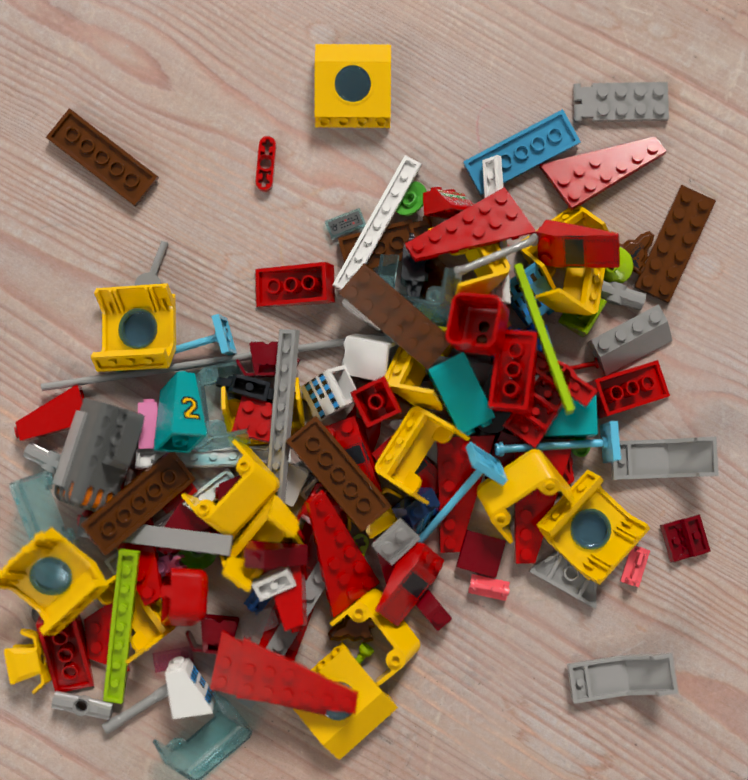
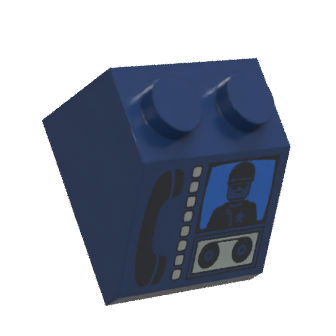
M420 487L417 492L418 495L429 501L428 505L409 494L391 508L397 520L401 518L418 535L425 530L439 513L440 503L433 488Z

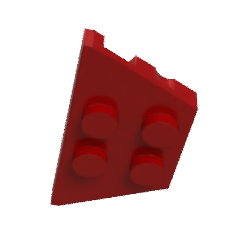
M113 602L103 606L84 619L88 659L107 665Z

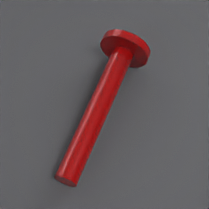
M596 357L592 362L570 366L573 370L596 366V369L599 368Z

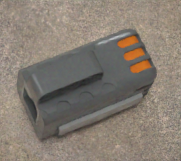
M84 398L80 411L76 410L53 479V484H56L54 488L55 497L70 505L96 512L120 492L135 452L145 416L128 409Z

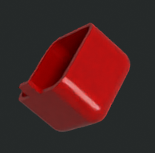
M457 293L451 303L446 340L460 352L498 355L504 347L509 319L508 307L496 295ZM487 322L490 326L489 330L484 333L480 332V324ZM481 335L486 336V344H477V338Z
M170 568L164 574L163 585L160 586V597L162 598L161 625L195 626L205 618L208 603V575L205 571L201 569Z

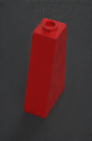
M73 386L16 421V427L14 428L16 437L20 441H29L69 430L76 410L80 411L83 399L85 398L82 386Z
M305 565L289 566L296 586L274 596L284 630L291 631L292 633L303 630L302 626L307 625ZM276 568L265 569V572L267 573Z

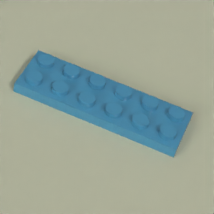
M562 109L463 161V165L480 196L484 195L482 160L495 155L501 156L503 184L579 145L581 141Z

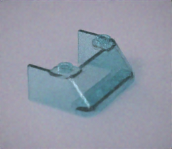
M381 254L378 275L395 288L399 255ZM445 268L442 287L433 286L429 288L426 300L403 296L434 323L448 324L452 299L456 295L457 284L461 283V278L458 279L454 276V268Z
M236 361L206 366L195 374L207 430V436L194 448L198 452L234 447L235 445L232 443L234 439L244 444L251 443L246 429L227 432L223 421H209L204 386L215 384L219 377L228 378L229 375L241 374Z
M43 471L9 483L11 494L30 541L34 539L37 533L46 532L52 527L73 545L80 543L79 539H76L74 530L64 525L52 495L53 473Z
M215 690L211 691L216 700L213 709L215 717L187 741L183 738H174L167 745H164L157 739L153 740L164 764L188 780L203 779L252 735V730L243 717L225 697Z

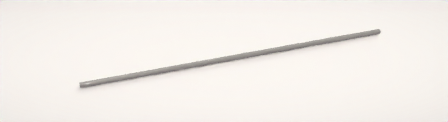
M441 323L436 325L447 327L448 323ZM384 332L375 333V334H368V335H377V336H387V337H389V336H388L387 334H385ZM346 338L302 344L298 347V353L344 346ZM251 352L170 364L169 368L129 370L42 383L41 390L48 391L76 385L81 386L236 362V359L247 361L252 360Z

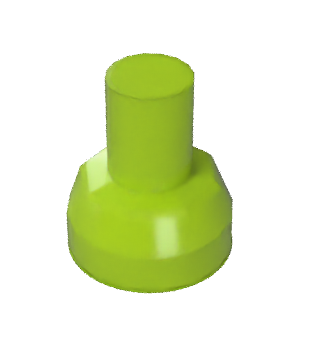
M362 642L359 646L360 653L355 659L361 664L366 657H370L375 651L370 645Z

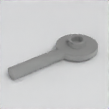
M161 241L150 272L138 276L135 286L161 284L160 279L156 275L169 243Z

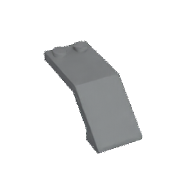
M695 437L620 441L621 460L611 463L612 480L719 476L717 438Z
M672 653L619 655L567 663L572 703L574 704L627 695L664 696L678 693Z

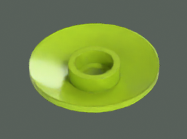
M620 247L619 268H614L613 270L605 268L604 281L622 284L632 275L633 260L625 249Z

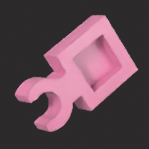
M171 554L158 557L159 560L157 562L161 577L170 568L187 567L186 565L181 566L179 564V559L184 558V555L173 557Z

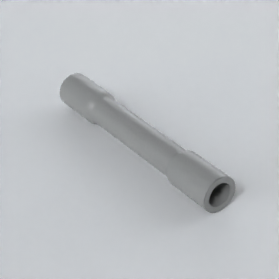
M167 683L126 711L103 723L104 731L107 734L113 732L134 716L168 697Z

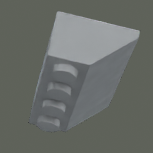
M658 304L587 343L606 376L673 341L668 320Z

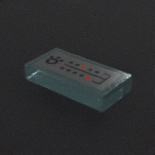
M360 208L324 221L331 240L364 228L366 225Z

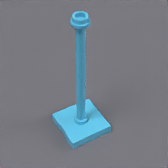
M220 314L211 316L216 331L215 334L177 345L175 354L214 342L219 343L222 354H237L227 317H223Z
M609 421L599 425L601 439L539 443L536 449L542 451L601 447L603 463L621 460L618 421ZM503 442L495 444V454L499 456H504V453L526 452L534 449L528 444L503 445Z
M469 442L465 448L472 467L476 468V470L419 535L421 539L418 542L424 543L482 474L487 475L503 486L508 479L500 460L472 442Z

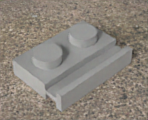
M399 518L372 543V546L384 559L393 565L421 538L409 525Z

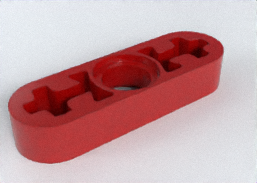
M265 136L259 141L256 185L262 192L271 190L274 182L277 145L274 138L270 136ZM267 141L273 145V147H269V155L266 154V148L263 146ZM264 159H268L272 164L270 168L264 169L261 167V162ZM263 173H271V175H266L267 182L270 183L262 187V184L259 182L263 181Z

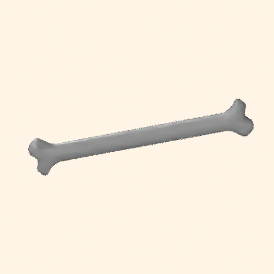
M532 233L529 238L466 265L456 266L454 268V276L460 279L467 272L526 247L536 246L538 244V236Z

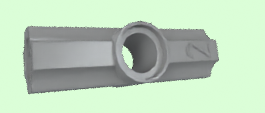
M603 281L600 298L614 305H625L642 310L646 294L628 289L626 285L621 283Z
M30 442L25 448L23 456L41 465V468L55 474L61 454Z
M56 690L51 708L72 712L78 716L86 715L110 720L114 703L94 699L88 695L80 696ZM79 701H84L87 704L86 710L79 708Z

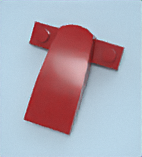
M538 350L535 374L539 377L535 381L532 414L512 413L503 425V428L534 449H536L563 407L545 355ZM558 361L571 398L587 407L598 390L579 378L569 365Z

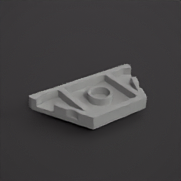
M555 551L529 570V572L594 609L597 607V583L592 580L588 581L558 551Z

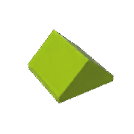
M600 298L599 309L596 314L586 316L563 313L558 322L579 336L584 337L590 331L607 301Z

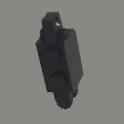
M414 233L409 234V241L415 238ZM404 244L401 284L407 289V299H419L424 282H428L429 270H425V265L429 264L430 259L415 262Z
M241 374L229 375L228 378L219 376L217 378L216 387L221 388L225 386L229 397L241 400L243 396L273 404L274 388H271V382Z

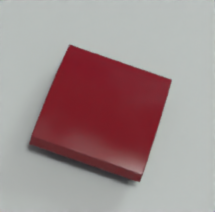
M700 514L660 525L670 562H677L711 552Z
M466 530L456 567L496 578L506 541Z

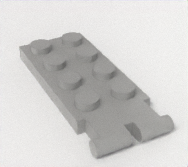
M668 82L592 83L591 87H581L579 83L573 84L574 101L581 102V104L574 105V122H582V119L592 118L593 122L668 121L669 119Z

